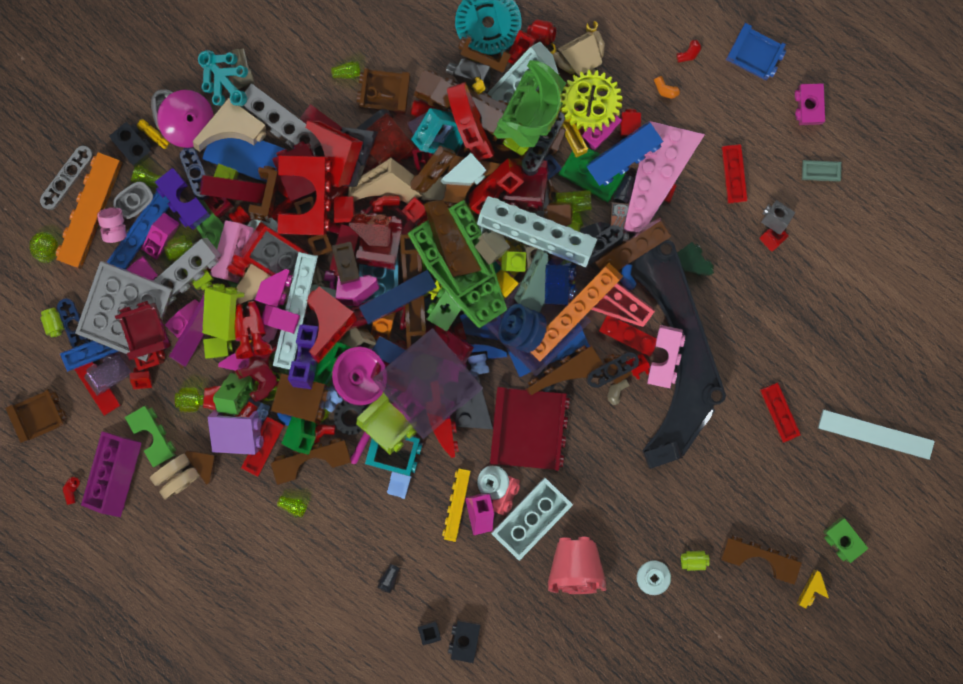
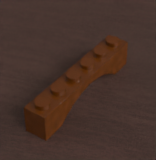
M408 234L400 235L403 283L422 273V258ZM423 295L405 305L407 352L427 351Z

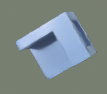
M392 472L387 493L405 499L411 476Z

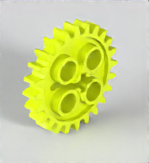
M588 70L587 75L580 72V78L573 75L574 82L567 81L569 87L565 86L563 89L565 93L561 94V99H563L561 101L563 103L561 111L562 113H567L565 120L571 119V126L577 123L578 130L581 126H584L585 132L588 130V127H591L592 132H595V127L602 130L603 124L609 127V120L615 122L614 115H620L618 109H622V104L619 102L623 101V99L619 95L621 94V89H616L618 84L617 82L612 83V77L605 79L606 73L598 76V70L595 71L594 75H591L590 70ZM595 85L596 88L594 91V100L592 101L590 116L587 117L586 115L589 109L588 102H590L591 100L592 87ZM581 88H587L588 92L580 93L579 90ZM600 91H606L607 95L599 96L598 93ZM577 106L585 107L583 111L575 110ZM596 109H602L604 111L600 115L594 113Z

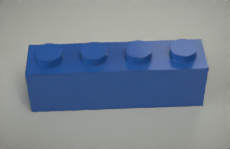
M648 121L586 164V167L599 186L602 184L606 186L614 180L613 176L618 173L622 175L630 169L629 165L634 162L637 164L646 158L645 154L649 151L653 153L662 147L661 143L664 141L650 121Z

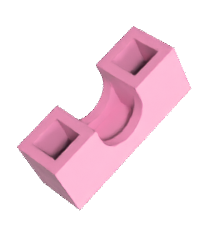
M660 325L656 347L664 348L668 352L669 357L663 363H651L647 384L670 388L671 383L675 384L677 373L674 372L675 365H679L681 354H678L679 346L683 347L685 341L682 329Z

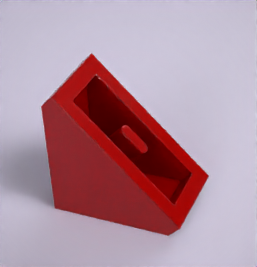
M519 30L509 53L511 56L508 62L514 65L536 43L537 38Z
M334 197V223L354 222L356 217L354 197Z

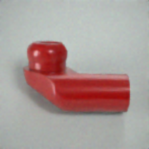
M692 40L687 52L676 53L677 62L696 59L701 51L699 41Z
M317 425L315 427L316 438L313 444H317L324 434L335 435V425Z
M77 477L69 478L63 486L67 505L76 503L74 492L80 485V480Z

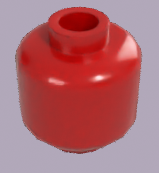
M537 19L532 25L528 26L527 34L537 38L536 43L541 42L544 46H548L556 38V28L552 22Z

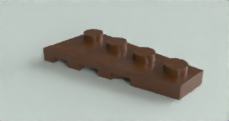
M444 200L424 204L437 249L453 278L481 271Z

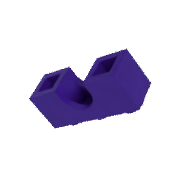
M174 168L155 181L158 186L156 188L157 192L162 198L167 197L170 201L167 203L174 213L177 211L181 215L179 220L185 227L189 226L191 229H195L211 216L196 197L188 203L181 202L180 194L188 185Z
M299 324L296 338L298 355L296 361L291 362L288 380L293 387L312 389L317 361L312 358L309 351L316 342L319 332L318 326Z

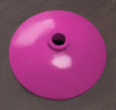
M180 90L169 94L162 101L158 109L157 123L161 134L168 142L178 147L189 148L194 147L193 140L213 118L214 114L209 102L201 94L191 90ZM188 115L192 116L191 122L187 120Z
M354 347L344 351L336 359L333 366L332 379L336 391L345 401L354 405H367L376 401L383 394L387 384V371L382 359L374 351L365 347ZM377 362L381 365L380 373L383 376V381L371 378L372 371ZM353 374L356 376V381L352 378Z

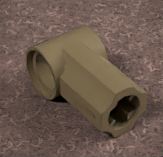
M244 48L232 50L230 53L236 54L238 58L236 64L231 65L232 68H236L239 65L248 68V75L245 78L232 76L235 87L239 89L250 86L251 83L254 85V77L251 68H249Z

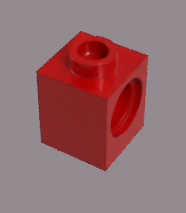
M626 109L625 112L621 113L620 138H625L641 127V113L635 109Z
M416 197L402 210L418 226L428 220L424 203Z

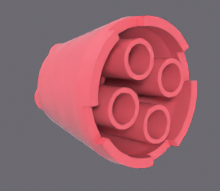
M578 537V540L559 538L549 575L548 591L559 593V590H562V592L568 594L597 593V589L606 591V579L596 543L590 540V537Z

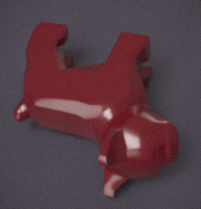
M251 341L250 345L253 356L248 358L244 368L237 369L234 373L238 379L250 375L259 382L258 389L249 394L253 401L257 402L266 398L279 384L268 363L270 355L277 347L272 346L270 354L256 355L253 349V341Z

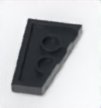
M342 127L341 132L363 142L350 184L342 185L357 187L378 131Z
M459 371L455 417L456 427L493 429L479 373Z

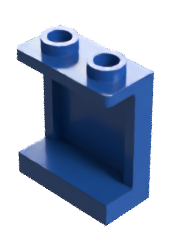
M745 23L726 60L764 80H767L769 76L773 78L778 68L775 66L778 59L782 60L787 51L784 49L786 44L783 42L780 44L751 29V25Z

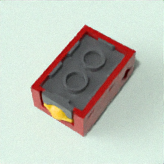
M260 222L239 254L271 276L285 269L290 270V275L293 276L298 252L309 253Z

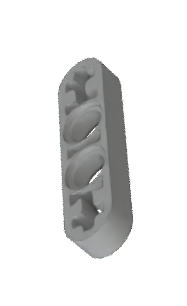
M80 146L74 151L42 194L40 203L44 208L53 210L60 204L93 158V152L90 148ZM87 150L86 154L88 155V158H82V160L80 161V163L83 164L82 166L74 162V159H76L77 161L80 160L81 151L86 152ZM71 165H75L78 169L77 173L73 176H70L67 172L68 167ZM60 180L66 183V188L62 191H58L56 188V184ZM52 189L54 190V192L60 194L59 197L55 195L52 198V201L54 202L52 205H46L47 201L45 199L47 197L51 198L53 196V193L51 192Z

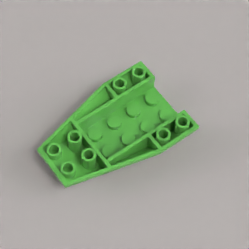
M463 200L448 209L481 271L453 278L437 249L429 220L409 231L408 235L427 269L466 316L480 328L505 312L507 307L493 264L489 265L475 248L479 243L478 238L481 236V230Z

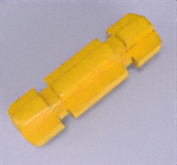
M144 119L138 122L137 128L142 132L144 131L154 142H158L159 146L163 149L169 146L170 142L162 137L163 135L154 127L149 126L148 122Z

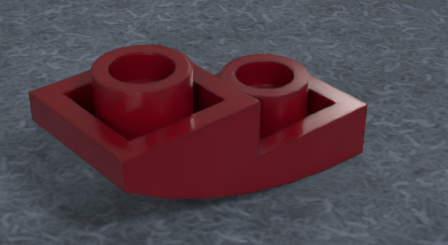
M311 104L300 118L305 124H307V120L321 121L342 131L340 125Z

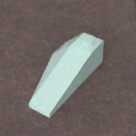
M541 42L534 44L487 94L492 97L491 99L496 101L502 100L509 104L525 71L530 70L527 67L530 60L545 63L558 74L553 55Z

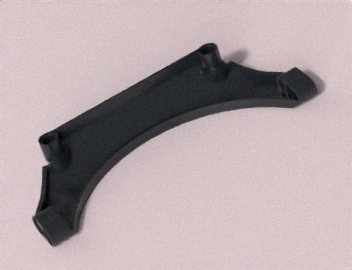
M601 221L580 228V232L594 238L609 228L610 224ZM629 232V239L636 234ZM665 240L629 263L633 265L632 277L657 302L669 327L682 329V335H685L683 347L679 346L678 354H681L679 365H676L677 377L671 404L659 429L642 450L649 469L683 458L715 412L714 405L723 403L726 398V393L674 243L670 240ZM597 242L594 249H603L604 243ZM664 244L670 246V254H663L661 246ZM715 390L721 394L719 401H714L711 397L712 392Z

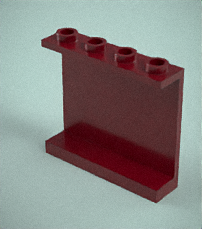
M497 387L490 464L559 471V467H563L564 463L561 447L565 448L566 436H562L563 428L567 429L568 417H564L565 409H569V398H566V394L538 391L530 395L527 390Z

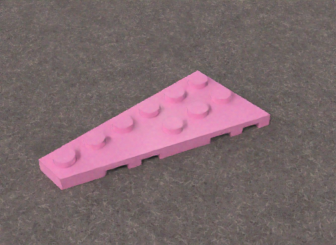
M650 121L664 142L661 143L662 147L653 153L649 151L645 154L646 158L639 162L623 231L637 234L644 226L650 223L705 134Z

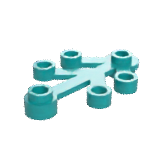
M205 50L198 56V63L204 68L202 90L207 93L214 91L212 97L213 104L222 106L225 103V97L222 95L223 84L230 93V102L233 105L243 106L246 104L247 95L245 92L238 90L227 76L245 78L248 75V68L241 65L236 68H219L216 63L236 64L238 60L237 55L230 52L226 55H215L213 51ZM211 71L214 73V83L211 82Z

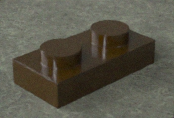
M347 242L332 246L341 285L359 281L360 277L352 243Z

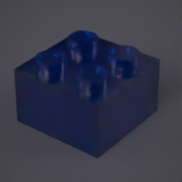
M550 258L546 263L545 304L568 305L571 299L574 298L576 295V284H573V280L576 277L577 266L573 265V262L566 259Z

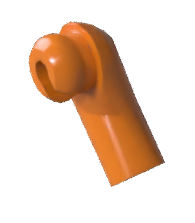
M662 76L654 79V83L661 96L673 99L680 94L679 88L666 85Z

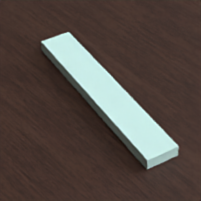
M298 252L285 311L300 315L295 334L281 330L273 366L290 369L291 362L295 361L298 348L296 344L299 324L303 325L308 304L306 300L310 294L318 256Z
M822 410L818 429L929 460L935 442L826 410Z

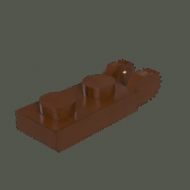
M439 146L418 176H414L413 180H411V189L416 191L419 189L422 193L427 192L455 158L456 153L452 149Z

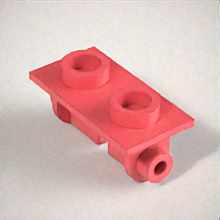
M508 476L509 486L506 494L492 502L493 511L504 516L511 511L513 498L520 489V480Z

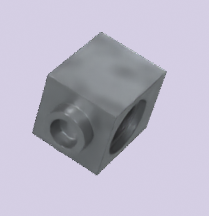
M776 200L772 206L768 204L762 214L765 216L761 223L780 235L790 223L795 212Z

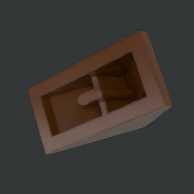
M186 451L184 454L205 484H210L213 479L217 455Z

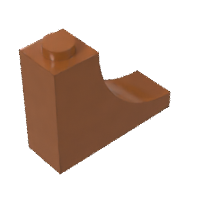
M455 156V158L448 166L447 174L454 167H456L464 159V157ZM479 160L480 164L486 169V172L483 174L485 177L491 175L501 165L499 163ZM445 184L443 200L447 207L450 208L463 201L472 185Z

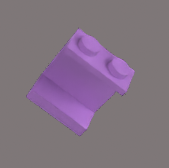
M215 409L208 416L212 452L255 455L262 448L264 439L261 436V419L259 418L258 411H254L250 417L223 416V413L217 412V409Z

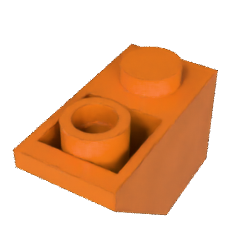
M396 312L373 322L371 335L376 342L379 336L388 341L390 340Z

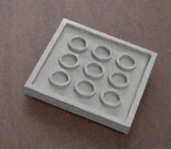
M100 261L75 334L127 354L130 350L120 320L115 319V315L120 314L119 310L131 307V310L138 308L137 304L148 301L149 304L156 302L161 320H163L173 289L107 262ZM150 354L138 357V359L146 362Z

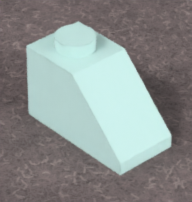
M470 153L445 175L441 182L443 184L468 186L475 182L477 185L485 178L483 174L486 172V169Z

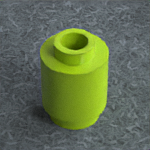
M56 308L42 311L41 321L46 335H50L51 338L62 335V331L65 328Z
M686 551V553L681 554L682 569L687 571L706 570V566H709V555H705V551Z

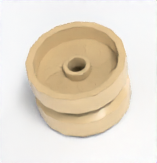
M185 454L173 459L150 476V480L155 486H159L167 481V484L160 489V494L164 500L180 493L200 476L195 468H189L182 472L190 463Z

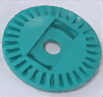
M463 0L455 16V27L459 39L461 40L462 36L466 37L467 34L471 35L472 38L468 47L486 55L499 54L502 49L507 50L510 48L519 30H521V13L514 0ZM484 4L493 5V7H483L478 11L476 10L477 7ZM487 16L492 17L494 20V25L490 28L485 27L482 23L483 19ZM498 34H501V36L497 39L489 41L483 40L484 37L492 38Z

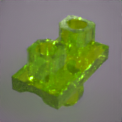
M590 190L556 193V203L572 202L573 211L592 210Z

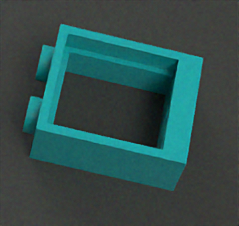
M433 108L428 110L411 139L420 151L435 153L439 146L452 149L457 153L463 143L453 113ZM443 124L454 126L444 143L433 141Z
M407 437L405 439L414 442L408 466L405 470L376 462L375 458L379 444L372 439L365 464L410 476L411 472L415 473L418 463L414 461L416 454L420 455L423 444L419 443L420 439L416 437L411 439Z

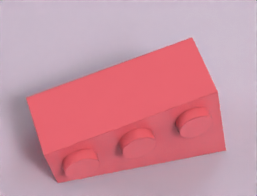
M617 283L591 309L644 327L655 312V309L620 283Z

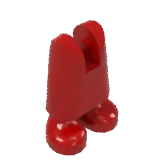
M255 301L248 302L249 317H244L242 304H236L235 339L240 341V346L235 352L237 359H248L253 356L249 341L252 339L256 355H267L272 352V346L262 339L266 335V331Z

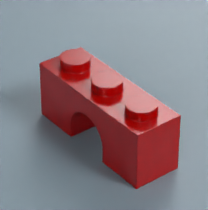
M509 158L505 160L469 194L470 209L480 215L488 196L498 199L504 190L510 194L514 192L524 182L522 168Z

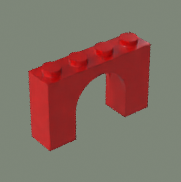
M279 155L278 175L307 178L314 185L317 198L315 205L307 213L278 214V234L326 235L327 231H330V219H327V213L331 209V201L328 200V192L331 191V180H328V172H331V161H328V156Z

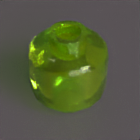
M185 236L168 240L167 246H164L168 260L177 261L193 247V243L191 240H187Z
M180 388L178 393H175V408H178L181 413H195L199 410V406H203V394H199L197 388Z

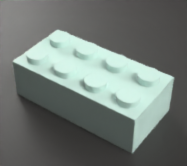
M544 477L491 534L520 561L573 504Z

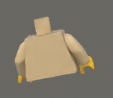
M593 21L594 29L589 28L587 23V33L558 48L559 52H557L556 46L550 43L554 48L550 53L553 55L555 63L559 68L569 74L575 73L580 76V72L587 75L588 70H590L591 75H594L595 67L602 64L601 59L604 56L605 48L604 40L600 32L597 31L598 23L596 21Z

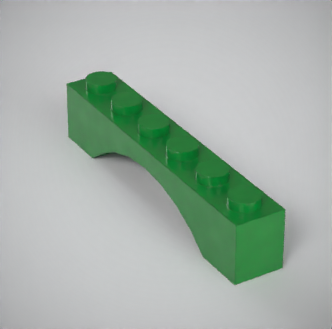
M338 341L319 363L317 362L314 382L327 385L332 378L336 359L341 353L350 349L351 346ZM292 416L281 444L294 451L309 455L316 438L315 422Z

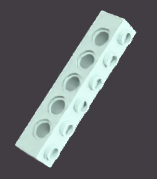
M489 196L483 205L477 225L583 267L587 266L597 241L596 238L588 234H583L570 227L555 223L553 220L542 218L535 213L527 212L517 206L509 205Z

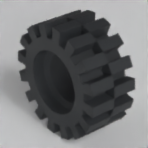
M347 401L339 404L334 411L333 417L338 430L348 435L360 433L362 429L357 424L349 425L344 421V414L348 410H355L360 416L366 410V407L364 405H354Z

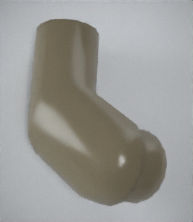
M626 378L618 384L610 386L607 397L612 405L620 403L621 390L629 387Z

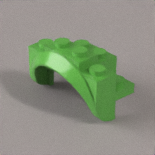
M530 60L527 65L530 70L525 71L493 133L497 138H512L520 147H535L540 136L548 135L563 105L561 94L566 85V82L550 66L539 61ZM538 86H539V92H540V94L536 91V88H537Z

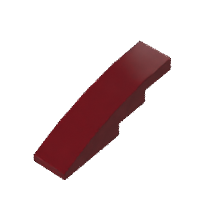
M202 175L200 195L262 203L266 184Z

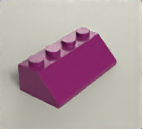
M101 432L81 506L101 514L121 517L127 493L130 489L132 475L135 471L137 457L140 453L141 442Z

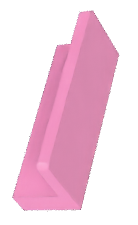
M225 221L217 249L222 256L217 259L219 263L212 268L211 276L239 283L240 277L229 272L226 268L232 263L233 255L242 257L239 253L251 237L254 228L236 222Z

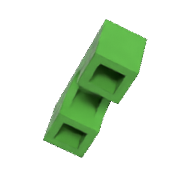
M144 406L126 416L125 419L134 434L147 430L153 435V444L144 452L154 468L175 457L174 452L176 448L171 441H167L165 437L167 432L162 424L158 425L155 419L157 414L154 409Z

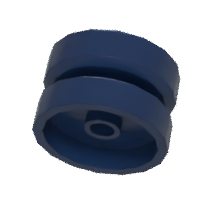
M514 304L507 309L501 318L498 331L499 339L503 344L515 347L522 352L530 353L540 345L545 336L546 318L538 311L530 310L521 304Z

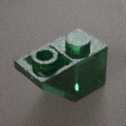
M691 242L677 252L683 271L686 273L711 276L714 274V266L709 259L705 260L701 255L703 251L697 243L694 245Z

